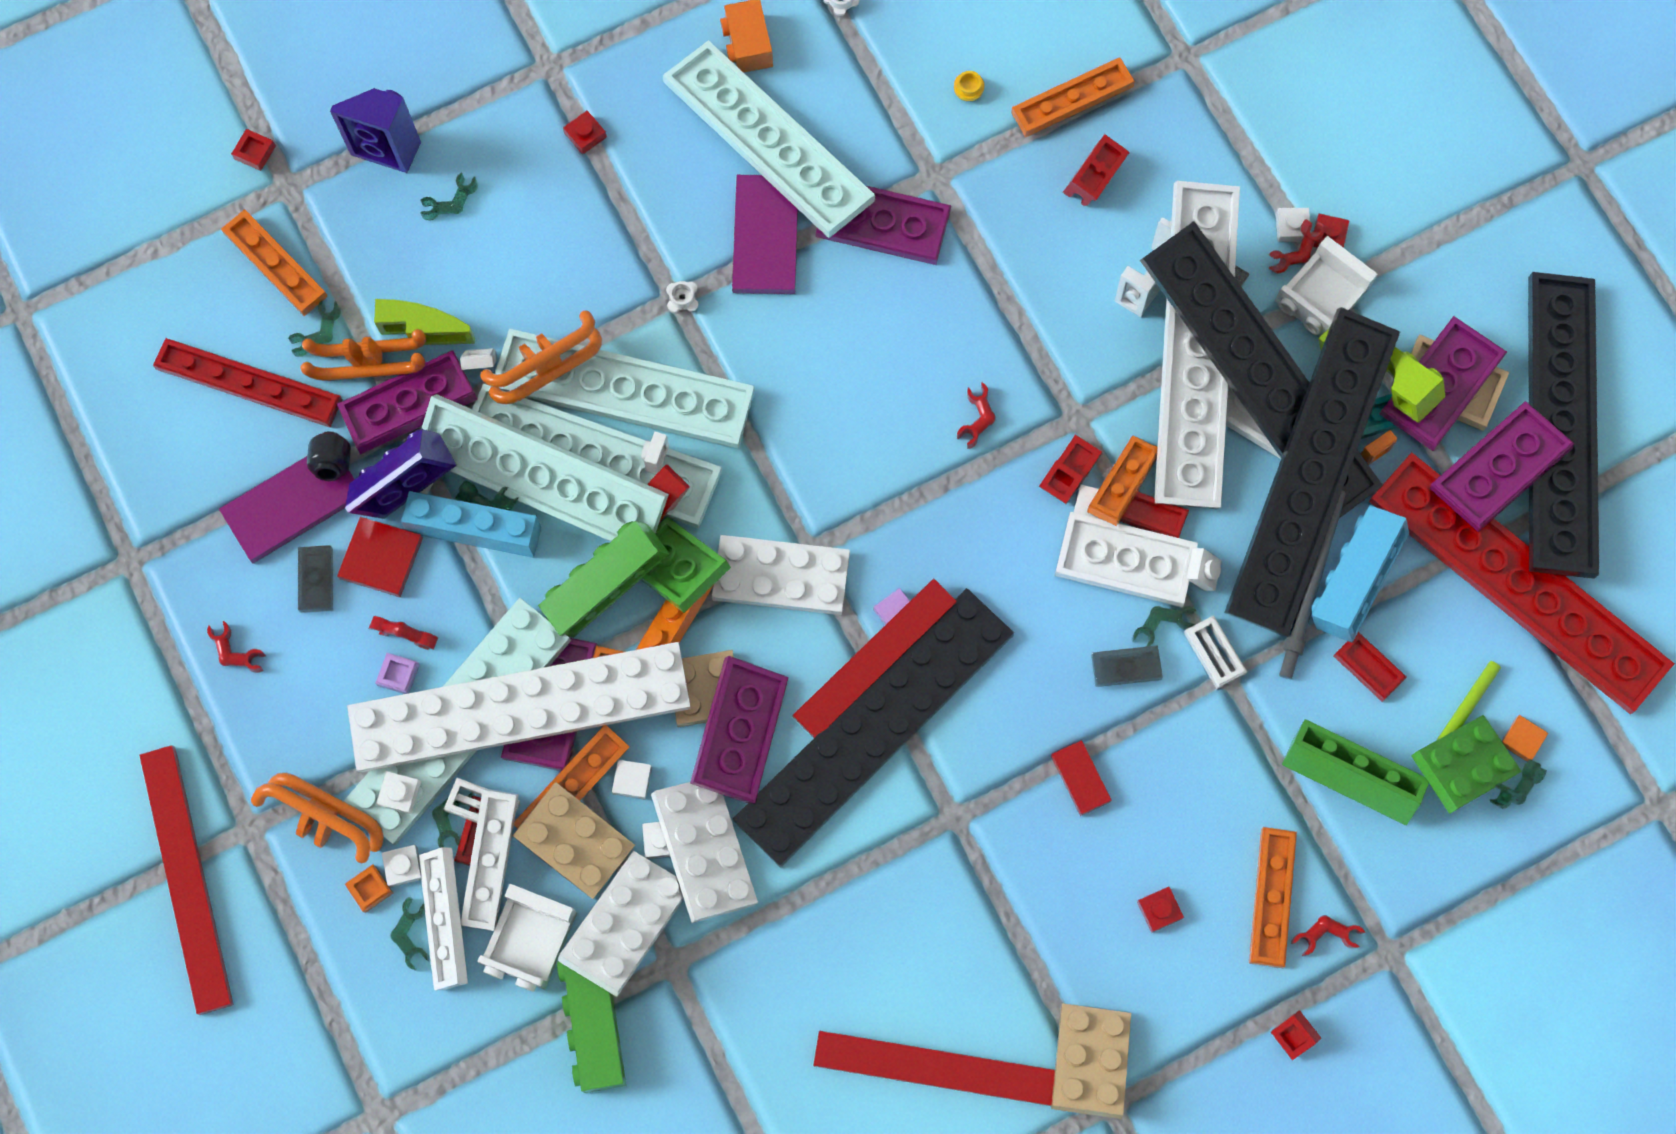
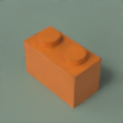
M749 0L724 5L725 18H720L723 37L729 36L731 44L726 45L728 59L733 63L735 62L736 66L743 73L773 67L772 48L761 1Z

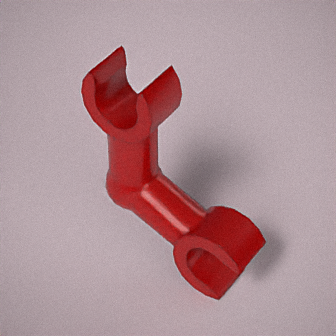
M1305 219L1300 229L1303 239L1299 250L1286 254L1279 250L1270 252L1268 255L1274 259L1280 258V262L1275 266L1269 267V269L1278 274L1285 272L1290 265L1308 262L1315 241L1324 234V225L1317 222L1315 229L1310 233L1312 222Z
M981 382L983 392L981 396H974L969 387L967 390L968 400L976 405L981 416L972 425H964L958 430L957 439L966 433L973 436L967 443V449L973 448L977 444L978 436L996 420V416L992 412L987 400L988 388L983 382Z
M373 616L368 628L379 631V635L389 636L391 634L405 638L425 650H429V648L434 650L438 640L437 636L414 629L404 622H392L378 616Z
M223 621L224 632L220 636H215L213 629L208 625L207 633L216 644L219 655L218 659L221 665L245 666L255 673L264 671L259 665H251V660L254 657L266 656L261 650L251 649L247 653H233L229 644L231 629L228 624Z
M1323 915L1308 931L1294 936L1291 944L1296 943L1300 938L1306 939L1309 946L1302 956L1309 955L1314 951L1316 941L1326 932H1329L1341 938L1345 946L1353 949L1360 946L1350 941V931L1353 930L1360 934L1366 932L1360 926L1352 925L1348 927L1327 915Z

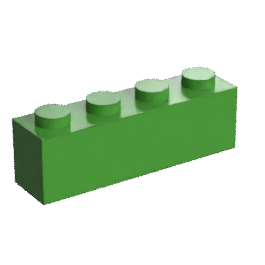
M631 521L624 524L617 531L618 536L610 543H604L593 552V558L586 564H580L569 573V579L562 585L554 586L545 594L546 599L538 606L560 636L567 635L574 638L670 555L648 524L639 521Z
M1304 719L1282 762L1283 766L1404 825L1408 824L1421 805L1429 784L1424 776Z
M557 961L560 982H566L567 995L562 996L563 1011L565 1017H571L572 1030L567 1031V1040L570 1052L576 1051L577 1065H572L575 1087L581 1086V1092L590 1093L627 1086L613 994Z

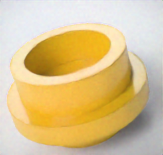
M974 71L962 72L954 81V92L961 100H977L984 92V81Z

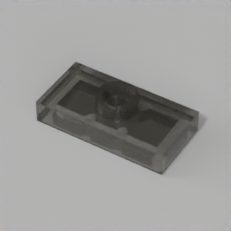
M331 545L298 547V611L300 613L333 611V548Z
M1158 645L1092 652L1091 654L1096 687L1158 681L1163 678Z

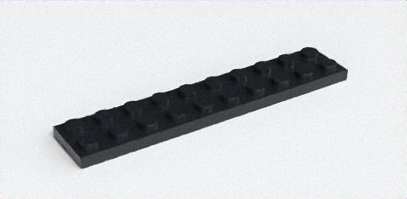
M1193 221L1143 257L1140 262L1280 458H1282L1310 382L1198 225ZM1358 450L1342 491L1346 492L1339 518L1383 486Z
M1532 272L1528 277L1529 404L1575 444L1573 449L1529 487V572L1595 579L1599 575L1595 279Z
M1343 307L1336 310L1224 613L1281 636H1289L1400 331Z
M966 588L955 599L957 602L826 730L819 733L757 794L754 804L748 803L732 818L780 868L1014 636V632L969 589Z

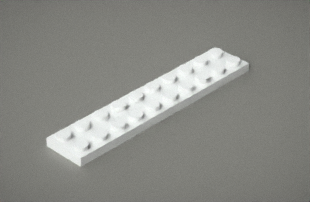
M1176 181L1173 187L1170 238L1195 221L1234 277L1240 186ZM1168 299L1166 302L1155 504L1218 509L1221 508L1228 383Z
M679 642L351 704L347 705L356 771L361 773L689 710L691 706Z

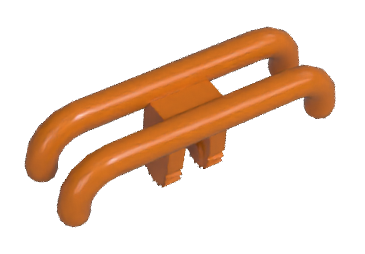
M588 310L582 311L579 315L582 321L581 327L554 344H551L542 333L536 336L537 344L542 350L537 354L525 343L519 346L525 361L509 371L497 375L489 369L483 370L480 374L481 379L487 385L492 386L489 389V396L500 404H514L596 355L602 346V337L595 328L593 315ZM587 338L590 340L584 348L561 360V354ZM532 371H535L537 376L514 390L504 392L499 388L516 382Z
M420 329L414 330L410 338L375 341L372 337H363L362 342H355L349 338L344 339L342 344H319L307 338L302 342V347L308 353L320 357L345 356L353 366L321 368L309 362H304L300 368L302 373L309 378L322 381L412 374L424 368L425 359L422 354L414 353L410 358L411 361L382 363V353L416 350L423 347L427 339L425 333Z
M278 773L271 777L268 783L256 788L251 797V803L255 807L262 806L267 797H274L300 811L301 816L295 833L301 838H304L310 832L314 820L318 821L313 843L320 848L326 844L332 830L350 838L357 848L355 859L358 863L367 862L370 850L378 852L382 848L384 838L382 828L374 818L295 775ZM282 786L289 787L295 790L296 792L308 797L310 800L308 801ZM339 814L366 829L369 833L370 841L362 830L337 815Z

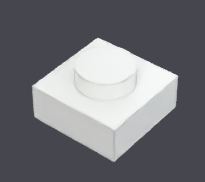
M1309 208L1277 209V242H1302L1303 234L1300 229L1305 219L1310 221Z
M654 431L651 441L647 440L645 442L641 459L644 460L647 472L657 474L661 470L669 448L667 435Z
M1193 548L1187 580L1204 591H1215L1217 580L1221 573L1222 560L1204 548Z
M386 771L376 804L412 814L421 781Z
M660 822L642 824L645 858L671 857Z
M416 845L382 852L387 885L390 888L421 880L419 853Z

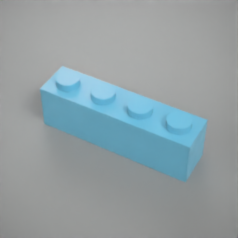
M409 491L401 519L407 531L420 534L421 536L532 558L535 556L542 528L535 515Z
M1369 505L1365 515L1358 517L1354 526V536L1350 543L1346 542L1340 552V562L1336 570L1332 569L1329 572L1325 582L1326 589L1321 597H1317L1311 607V615L1316 629L1352 643L1409 535L1405 517Z

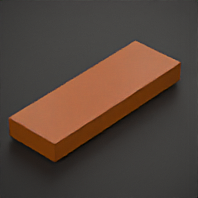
M1132 435L1089 504L1087 512L1117 526L1157 461L1158 447Z

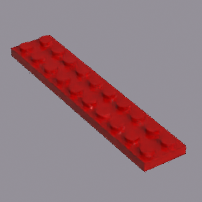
M1411 452L1383 486L1371 497L1369 503L1376 508L1405 517L1409 535L1626 712L1630 715L1634 713L1675 663L1565 575L1529 572V546L1496 519L1491 520L1484 528L1477 532L1430 489L1431 484L1441 475Z

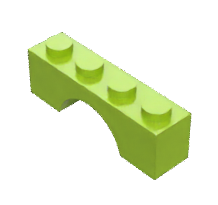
M1329 329L1318 338L1320 350L1323 348ZM1395 347L1386 370L1394 378L1391 387L1393 404L1397 409L1419 423L1445 398L1444 379L1437 370L1433 368L1428 369L1420 364L1410 352H1402Z

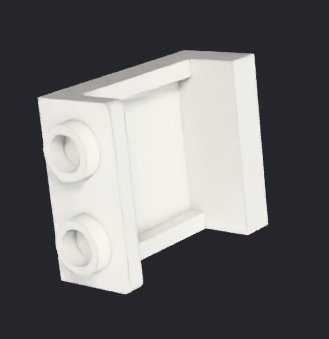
M1161 218L1158 222L1151 246L1152 250H1155L1170 239L1171 221ZM1127 266L1121 274L1114 301L1142 317L1160 291V288L1148 272L1143 275Z
M1327 236L1319 244L1316 253L1287 285H1284L1279 290L1275 302L1278 303L1284 313L1295 316L1303 322L1305 328L1310 333L1321 336L1330 328L1336 310L1340 307L1351 310L1371 287L1377 273Z
M509 884L505 894L507 902L484 956L480 955L477 962L485 966L484 973L501 980L504 974L517 978L515 985L531 992L535 991L536 986L546 989L577 912L572 907Z

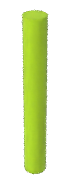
M1489 661L1437 740L1463 726L1500 671V665Z

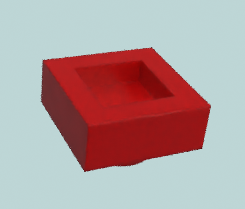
M588 110L563 127L564 134L582 155L607 138L606 131Z
M246 129L231 155L234 160L261 171L276 145L273 140Z
M1319 213L1315 225L1317 222H1320L1324 225L1325 231L1323 236L1315 241L1313 247L1318 248L1319 244L1329 236L1344 248L1349 220Z
M1169 886L1137 901L1151 933L1184 918Z
M1300 1010L1271 1031V1034L1292 1060L1322 1039Z

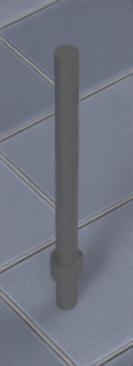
M1342 491L1301 600L1291 636L1286 638L1283 648L1286 653L1279 676L1282 678L1292 679L1298 657L1303 655L1306 645L1303 639L1311 616V607L1316 598L1346 496L1345 491Z

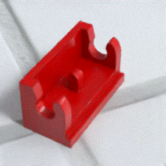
M1104 134L1062 193L1068 197L1073 196L1075 193L1079 194L1083 198L1081 201L1083 206H1087L1092 200L1096 201L1130 152Z

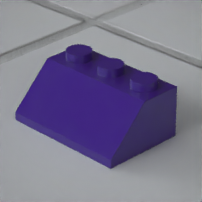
M373 88L332 105L330 113L351 156L408 173L421 140L405 100L399 93L393 90L382 91Z
M424 429L414 431L402 445L384 453L383 459L374 466L361 470L359 477L349 483L345 505L347 512L385 519L406 503L409 491L420 493L457 466L440 433Z

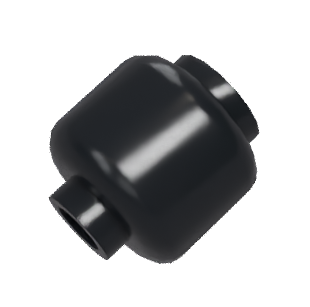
M332 431L316 435L308 444L307 468L320 480L335 481L349 470L350 443L347 439Z

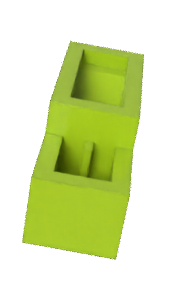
M375 299L374 323L381 335L406 334L410 338L414 330L420 329L425 333L427 339L424 345L475 344V337L471 327L450 314L415 302Z

